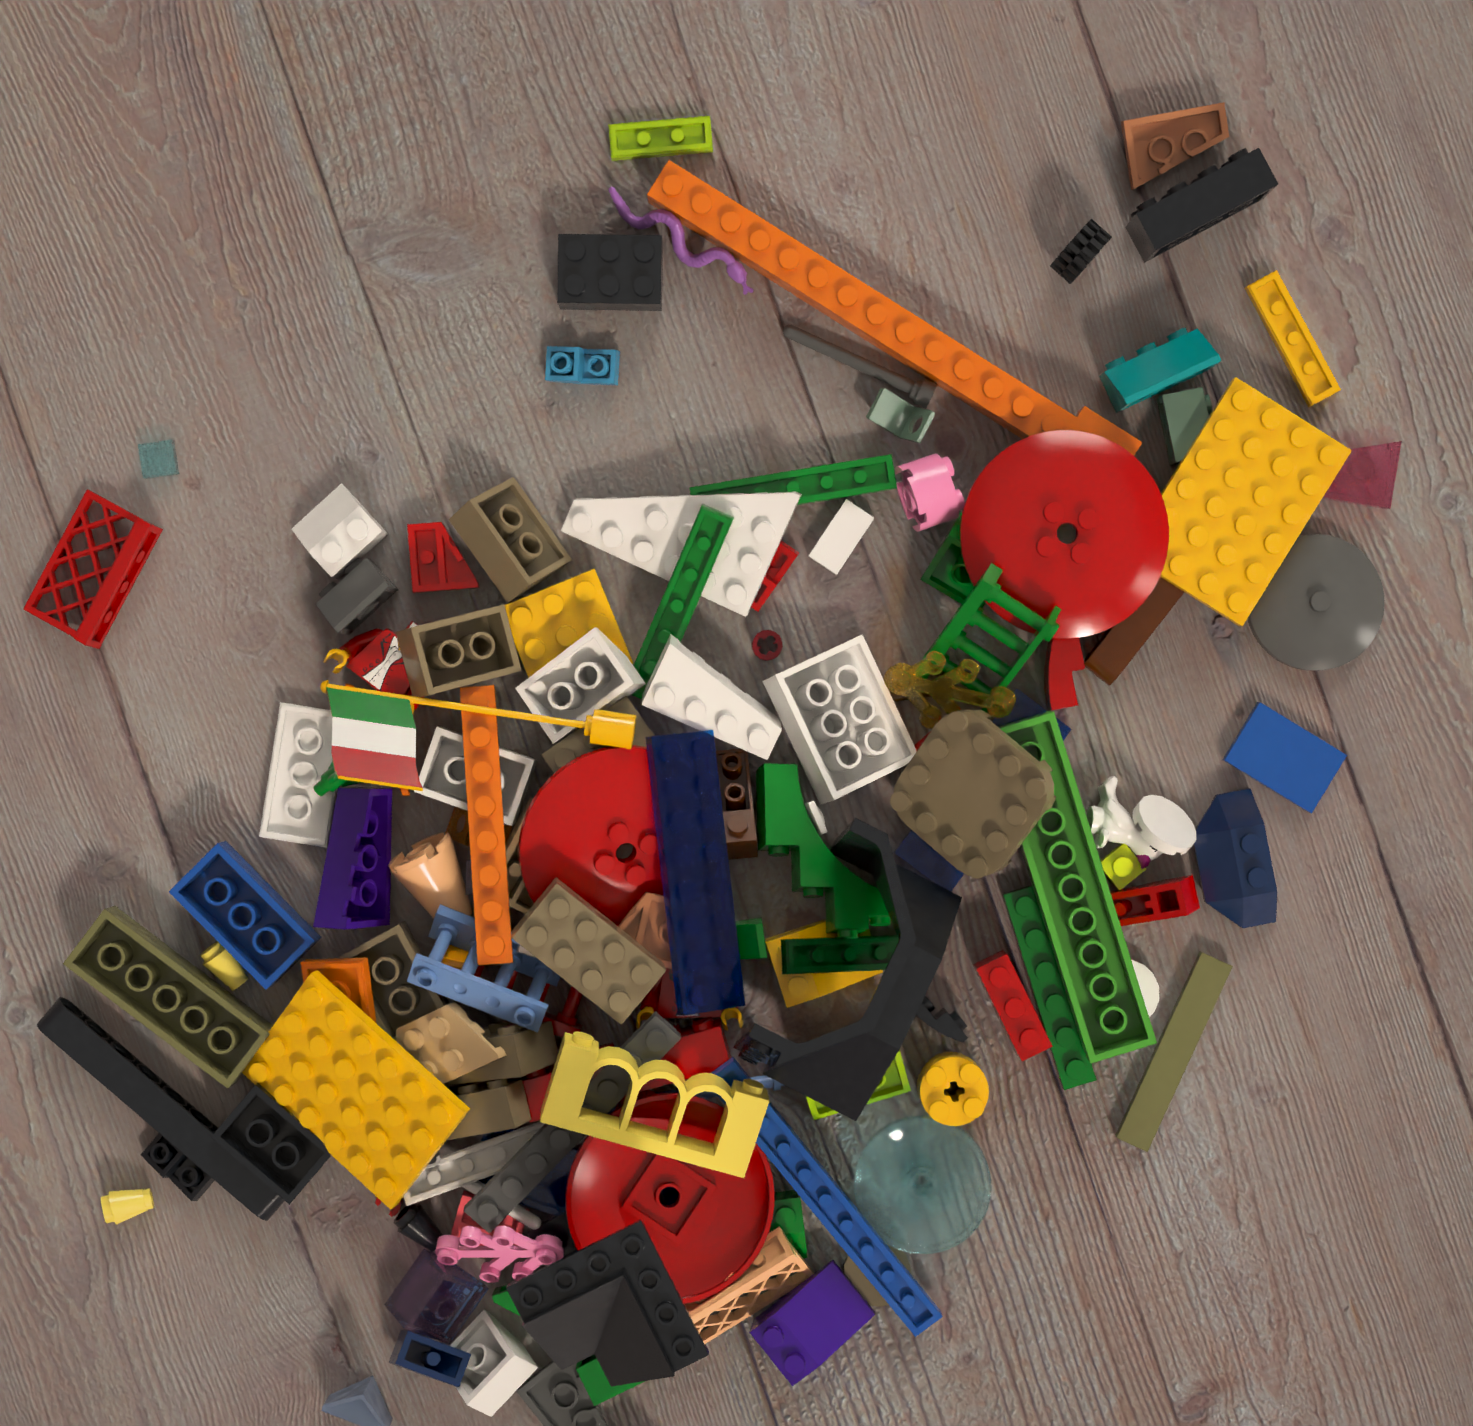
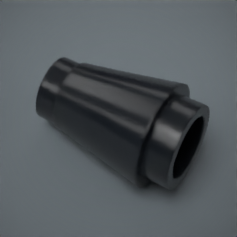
M412 1204L405 1206L394 1220L399 1233L427 1248L430 1252L436 1249L438 1238L443 1235L421 1205L416 1206Z

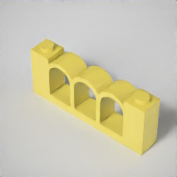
M578 1031L573 1034L565 1032L541 1107L540 1122L744 1178L769 1104V1095L767 1088H763L764 1086L760 1082L752 1079H744L743 1082L734 1079L731 1088L723 1078L712 1073L693 1075L685 1081L682 1071L675 1064L667 1060H652L638 1068L634 1057L620 1047L608 1046L599 1049V1041H595L591 1035ZM606 1065H618L624 1068L631 1076L619 1117L582 1107L594 1072ZM655 1078L667 1079L673 1082L679 1090L666 1130L630 1121L641 1087L649 1080ZM704 1091L714 1092L720 1095L726 1102L713 1143L677 1134L689 1100L696 1094Z

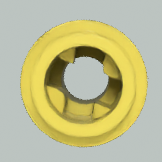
M218 941L200 954L204 960L202 965L232 991L248 980L241 964Z
M151 1189L109 1191V1195L102 1196L101 1206L105 1222H115L117 1225L149 1209H153L154 1201Z

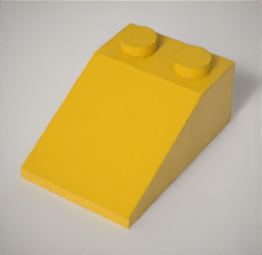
M826 919L765 938L787 1008L880 974L883 970L782 975L781 940L837 937V933H826ZM868 929L858 934V937L871 936L870 930Z

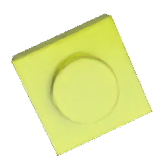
M1122 843L1100 860L1104 873L1119 891L1146 870V868L1141 869L1135 854L1126 844Z

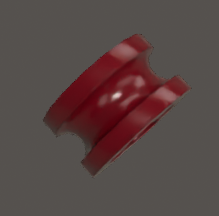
M763 630L757 633L752 642L754 654L759 659L765 661L777 658L783 647L780 636L771 630ZM768 636H772L776 640L773 644H777V649L775 652L768 651L764 655L759 652L761 646L757 647L758 640L760 638L766 640Z

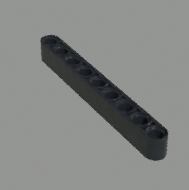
M59 997L37 1023V1027L46 1037L257 1217L268 1221L285 1200L211 1138L218 1129L214 1123L72 1002Z

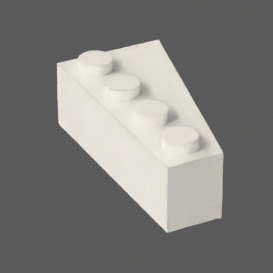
M670 634L642 694V705L768 760L782 731L780 718L749 694L736 687L730 679L722 673H718L705 663L704 659L695 652H691L677 638Z

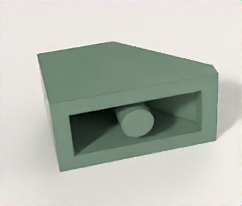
M1203 387L1164 394L1156 399L1170 466L1182 461L1207 421L1208 415L1212 413L1211 399L1208 394L1204 395Z

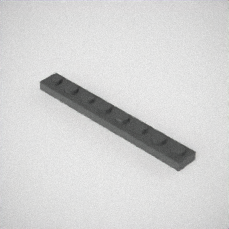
M655 1011L620 1048L628 1051L634 1057L639 1068L646 1062L660 1060L681 1039V1034ZM618 1065L600 1067L590 1080L582 1107L607 1114L627 1094L631 1081L630 1074ZM544 1124L464 1206V1212L490 1233L586 1135Z

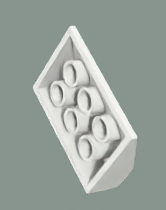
M863 635L857 636L762 681L820 805L834 801L907 765L917 752Z

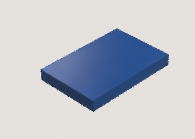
M1257 702L1222 760L1308 813H1312L1347 755L1263 703Z

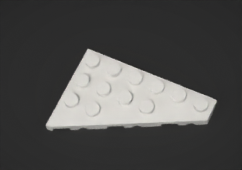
M794 491L753 494L641 496L631 498H580L573 501L561 531L669 581L701 505L705 504L734 517V520L701 596L746 617L802 494Z

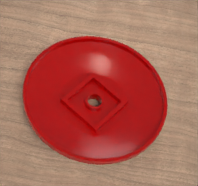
M1056 430L1031 435L1019 440L1004 449L986 465L975 480L965 501L960 524V545L965 569L973 586L976 585L989 565L993 563L1003 570L997 580V583L1001 585L1000 589L1044 619H1046L1055 606L1059 607L1061 611L1055 622L1060 624L1052 638L1071 639L1090 636L1110 629L1128 618L1145 602L1156 586L1165 565L1169 546V523L1165 503L1157 484L1144 465L1135 456L1120 445L1099 435L1075 430ZM1061 524H1070L1074 527L1076 537L1072 543L1066 544L1058 539L1057 530ZM984 600L998 616L1016 628L1031 634H1035L1037 631L995 602L991 601V603H988Z
M632 745L631 749L610 746L583 754L561 767L543 784L526 811L519 835L518 860L521 877L533 903L537 901L555 877H557L617 926L645 892L698 903L707 891L719 861L721 849L719 815L715 803L703 782L691 769L673 756L649 747ZM624 843L632 844L633 851L630 856L624 859L616 857V851L620 845Z
M663 1093L636 1099L630 1121L666 1130L678 1093ZM693 1096L686 1106L677 1134L713 1143L724 1107L705 1098ZM622 1106L609 1115L619 1117ZM587 1136L577 1151L570 1168L566 1186L565 1207L570 1234L577 1250L642 1219L683 1303L686 1304L705 1299L720 1292L737 1280L750 1267L763 1247L770 1230L774 1212L775 1191L770 1164L765 1153L756 1143L745 1177L741 1178ZM666 1187H673L678 1191V1198L672 1205H663L659 1201V1194Z

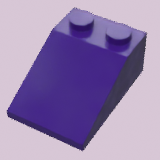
M831 1260L754 1318L750 1334L789 1383L794 1386L823 1364L864 1326L876 1312L836 1262Z

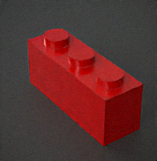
M1001 950L973 964L1018 1058L1024 1061L1053 1047L1008 954Z

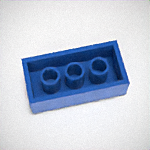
M227 841L217 843L169 891L265 990L272 987L322 938Z

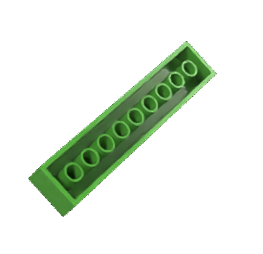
M1046 711L998 726L1038 761L1045 760L1053 769L1050 773L1054 782L1055 802L1051 809L1045 811L1020 845L1085 1057L1091 1064L1156 1044L1154 1031L1055 713L1053 711Z

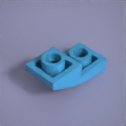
M547 346L545 380L573 384L618 386L620 351Z

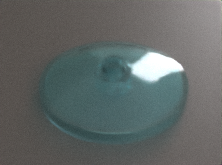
M917 1115L904 1117L881 1128L864 1146L855 1168L854 1195L858 1210L886 1244L908 1253L933 1254L959 1245L971 1236L981 1224L991 1199L990 1170L986 1157L978 1143L960 1126L941 1124L933 1120L931 1116ZM920 1176H925L926 1180H928L924 1185L916 1183Z

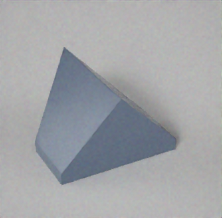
M373 1375L330 1394L321 1410L360 1426H390L393 1419Z

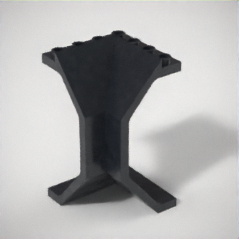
M855 818L836 838L830 851L833 855L873 875L899 938V942L863 1017L856 1023L804 1043L791 1042L754 1023L751 1031L737 1040L733 1048L740 1051L738 1057L753 1065H757L758 1062L766 1064L762 1074L857 1121L900 1050L942 961L962 897L896 864L888 834Z
M661 1191L659 1194L660 1203L669 1205ZM566 1211L542 1222L541 1226L536 1230L528 1229L530 1238L534 1240L537 1236L543 1234L558 1237L563 1243L564 1257L550 1265H543L544 1268L516 1282L513 1281L507 1284L506 1289L523 1320V1328L561 1370L595 1354L612 1387L673 1377L676 1371L709 1355V1350L693 1323L642 1219L580 1250H577L570 1234Z

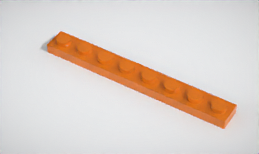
M495 685L460 687V701L463 704L496 708ZM461 710L478 966L513 963L497 716Z

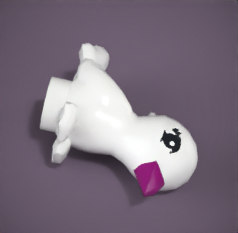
M1111 776L1098 787L1101 800L1098 806H1089L1086 814L1091 832L1094 834L1093 838L1096 848H1103L1107 841L1126 844L1136 854L1141 869H1144L1151 860L1157 859L1163 852L1155 849L1143 839L1140 834L1142 828L1139 823L1135 826L1128 811L1118 802L1115 792L1118 779L1115 776Z

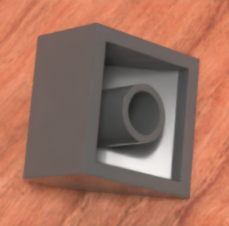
M367 557L363 561L359 558L354 560L344 570L346 576L338 584L333 581L319 593L321 599L316 605L337 633L350 635L399 590L380 568Z

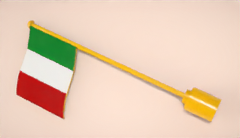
M329 680L323 681L320 685L321 691L328 695L332 714L331 754L338 779L423 791L416 768V727L410 703L584 728V736H590V744L631 749L634 740L637 716L632 714L595 709L593 716L587 715L584 722L329 684Z

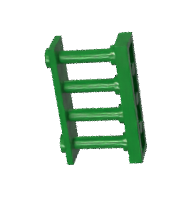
M993 563L983 573L926 652L914 672L925 681L933 670L938 673L940 671L944 672L983 698L984 702L980 710L986 713L990 708L996 711L1007 696L1003 691L1043 639L1049 642L1060 626L1055 621L1061 611L1059 607L1055 606L1046 619H1044L1000 589L1001 585L997 583V580L1003 570ZM985 600L988 603H991V601L995 602L1037 631L1027 643L983 613L984 609L980 607ZM967 624L972 627L974 625L978 626L1017 652L1018 656L1009 666L967 638V633L963 631L964 627ZM950 647L954 650L959 648L1000 675L1001 678L991 688L949 660L950 656L946 652Z

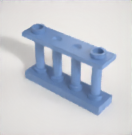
M440 904L428 936L435 939L436 942L428 957L416 953L407 982L538 1032L549 1005L539 1001L546 983L557 987L560 976L539 959L516 952L518 943L513 939V963L499 964L501 967L494 983L474 976L478 967L475 918ZM449 945L469 952L461 970L441 963ZM514 970L533 977L527 995L507 988Z

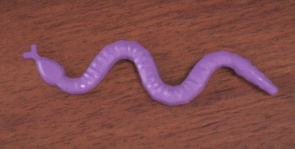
M614 187L608 189L619 215L631 227L646 229L659 222L665 223L671 231L673 251L681 262L689 267L700 268L716 259H720L726 263L728 275L737 283L742 284L743 294L746 295L748 291L753 293L754 290L746 284L747 272L743 265L735 260L733 255L721 247H713L700 254L689 252L686 247L685 230L681 220L672 212L662 208L652 210L643 217H636L630 212L629 207L622 197L619 196Z

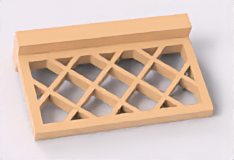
M779 1226L768 1233L758 1256L737 1280L712 1296L684 1305L704 1344L787 1294L813 1275L814 1272L792 1246ZM777 1275L776 1278L769 1279L770 1276ZM743 1293H748L747 1296L739 1297ZM714 1311H719L718 1314L710 1315ZM710 1326L701 1332L703 1327Z

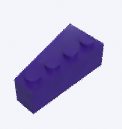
M338 788L313 927L347 930L390 925L391 871L388 864L391 861L392 788Z

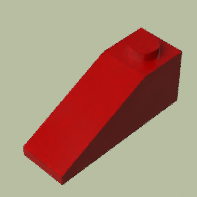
M1193 875L1155 881L1124 888L1120 891H1110L1121 926L1187 916L1200 909Z

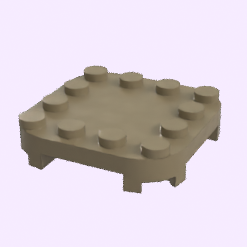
M964 709L945 715L934 726L899 776L894 787V793L890 798V804L912 831L957 870L975 879H980L1004 869L1012 862L1011 857L1045 811L1052 808L1056 796H1054V782L1050 773L1053 769L1045 760L1038 761L989 719L992 715L983 710Z

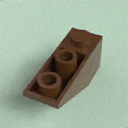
M741 748L714 751L724 860L758 857L748 751Z

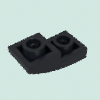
M926 996L924 997L916 1014L922 1021L954 1040L964 1042L968 1039L963 1032L968 1026L955 1010L949 1014L945 1008H942L933 1016L931 1012L936 1008Z
M160 1133L141 1153V1156L162 1178H169L191 1201H198L215 1181Z

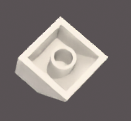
M342 483L292 528V531L306 550L335 579L342 577L345 574L344 570L357 558L361 559L388 535Z
M485 1309L450 1345L471 1354L461 1384L456 1389L466 1405L490 1417L538 1368L524 1345Z

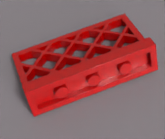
M87 489L23 610L74 637L76 641L85 646L100 649L163 529ZM94 500L102 505L105 518L89 523L87 511ZM110 510L118 514L112 516ZM125 518L134 522L128 536L118 539L113 522ZM107 525L111 541L96 546L92 529ZM85 532L89 549L74 553L71 545L72 539L76 534ZM113 547L115 560L112 566L102 569L97 552ZM91 554L95 571L80 576L75 559ZM69 562L73 579L58 583L55 575L56 569L60 564ZM97 577L99 590L96 596L86 599L81 582ZM75 585L79 601L64 606L59 589ZM53 592L57 609L43 612L36 608L44 594ZM80 607L83 620L76 630L69 626L65 612ZM59 615L60 621L52 616Z

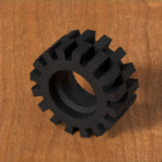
M1091 219L1070 241L1050 267L1071 284L1112 236Z

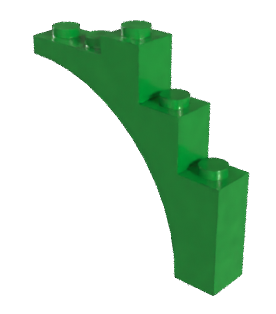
M764 763L756 770L758 851H768V855L772 857L788 856L789 851H791L792 892H803L804 898H820L825 893L826 933H837V938L856 939L858 934L869 929V920L871 926L891 925L890 916L878 888L866 883L846 868L827 848L817 833L802 798L797 764Z

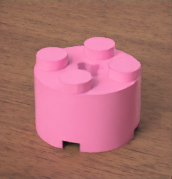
M935 453L896 466L895 475L901 473L902 478L901 482L896 483L899 499L907 519L915 518L918 525L913 526L915 531L919 532L958 518L959 510L964 508L965 501L959 489L955 490L951 478L954 476V468L948 456L941 458Z

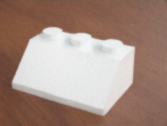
M595 627L515 689L532 714L585 722L586 716H593L595 709H608L625 696L629 697L646 683L628 657L605 634ZM539 722L553 744H557L579 729L577 727Z

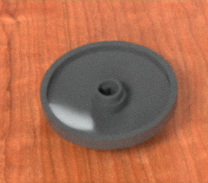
M1310 534L1299 536L1247 618L1248 623L1261 647L1270 656L1287 666L1308 671L1340 667L1363 653L1378 633L1385 606L1382 582L1372 562L1361 550L1351 543L1330 535Z

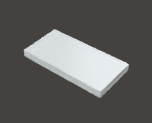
M280 702L259 837L328 847L337 790L334 792L328 791L325 795L319 796L314 791L313 786L321 780V775L328 770L333 761L331 754V710Z

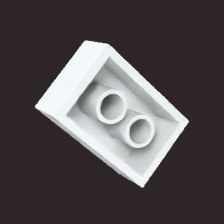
M437 726L419 775L423 791L414 790V792L468 811L463 734ZM499 747L504 823L513 826L516 824L538 760Z

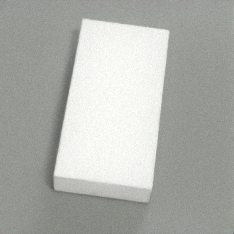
M846 499L808 557L837 575L874 520V517Z

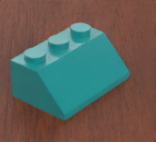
M1185 327L1168 335L1169 342L1157 347L1155 342L1139 348L1136 350L1138 356L1126 361L1124 356L1107 363L1105 365L1107 371L1103 372L1099 377L1115 412L1118 413L1210 370L1222 361L1219 354L1198 328L1188 333Z

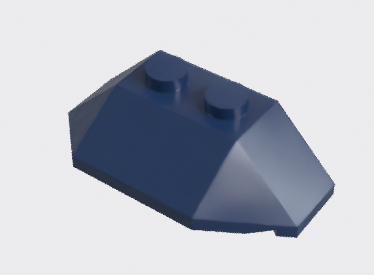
M1251 788L1217 794L1195 828L1196 841L1193 844L1204 902L1241 928L1276 922L1277 887L1265 825Z

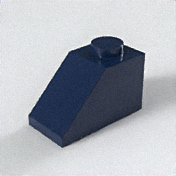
M401 1330L389 1363L459 1387L471 1354L414 1332Z

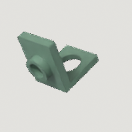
M880 388L866 418L900 439L921 443L935 416V412L915 407L886 388ZM923 417L921 426L913 433L914 424Z

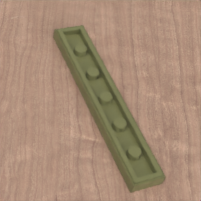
M1199 951L1115 1134L1116 1138L1148 1152L1233 966Z

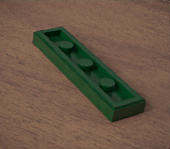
M897 935L862 936L856 939L837 937L781 940L782 975L885 970L899 942V938Z

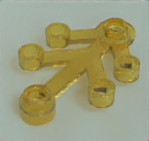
M937 651L929 652L925 659L912 666L906 663H897L889 667L884 674L886 687L894 694L906 696L921 713L919 716L920 723L929 729H933L941 720L942 712L936 706L930 705L921 693L930 694L947 714L962 710L955 703V701L987 708L988 713L993 717L1003 718L1012 712L1016 704L1015 694L1003 686L993 688L989 694L954 686L961 681L972 683L976 679L980 668L971 659L962 660L958 667L932 681L920 678L927 673L938 675L942 672L946 664V658ZM931 661L936 662L938 665L932 664ZM964 669H968V670H970L972 673H968V672H966Z

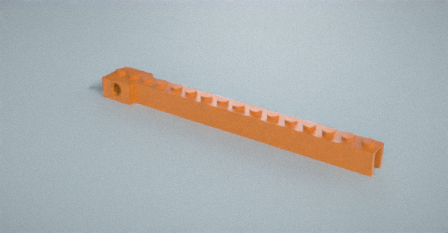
M668 160L647 193L648 203L655 208H663L672 212L681 220L682 225L717 247L724 248L739 261L921 376L938 384L937 386L1021 439L1048 431H1082L1111 440L1126 449L1133 456L1143 443L1086 406H1083L1074 416L671 160Z

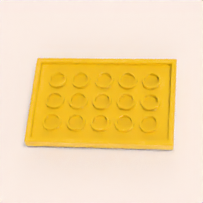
M1237 377L1233 378L1161 493L1168 515L1169 546L1160 577L1236 625L1243 626L1352 450Z
M318 970L310 973L268 1032L269 1036L242 1072L255 1085L259 1083L265 1088L278 1104L284 1106L300 1121L303 1127L316 1135L325 1144L328 1152L390 1210L400 1202L470 1110L462 1100Z

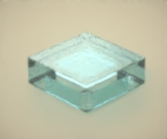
M174 440L138 444L144 479L179 474Z

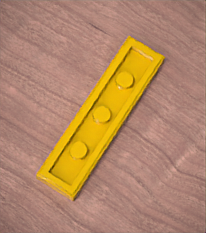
M1276 270L1246 286L1244 289L1308 408L1340 391L1341 389L1278 271Z

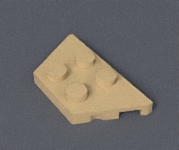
M456 1002L447 1004L396 1029V1042L443 1084L507 1056L501 1046L495 1048L483 1036L485 1031L476 1022L471 1021L467 1013Z

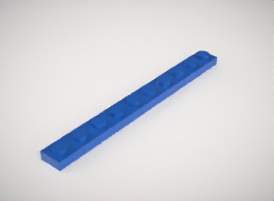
M734 1057L712 1072V1074L723 1078L730 1088L734 1079L742 1082L744 1079H751ZM716 1094L725 1105V1100L720 1095ZM769 1101L756 1144L916 1337L943 1317L941 1310Z

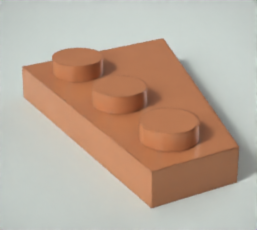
M1225 103L1121 121L1131 190L1228 138L1229 131Z

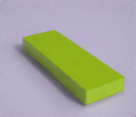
M710 116L608 124L612 161L713 152Z

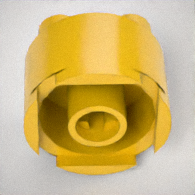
M959 1052L939 1053L925 1064L918 1075V1095L924 1109L933 1120L948 1126H961L972 1122L982 1115L988 1101L989 1087L984 1073L971 1058ZM955 1081L957 1086L961 1088L956 1090L955 1095L950 1096L948 1091H944V1089L950 1088V1082Z

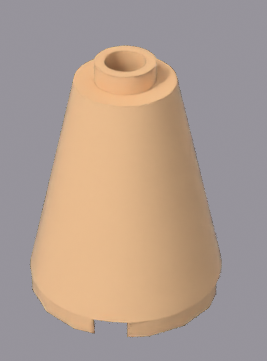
M442 832L429 836L411 846L413 850L406 857L401 852L389 862L388 867L391 873L433 919L440 904L469 916L472 914L453 840L449 833L444 835Z

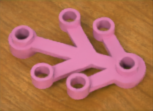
M465 1226L461 1230L460 1238L453 1235L440 1236L437 1241L435 1254L437 1255V1260L444 1265H455L461 1258H494L490 1262L482 1264L479 1277L485 1282L496 1283L500 1280L501 1270L517 1258L527 1259L524 1262L514 1264L512 1278L515 1281L532 1274L540 1265H550L564 1257L562 1241L553 1235H539L534 1240L515 1232L510 1227L497 1226L494 1229L493 1236L482 1232L477 1227Z

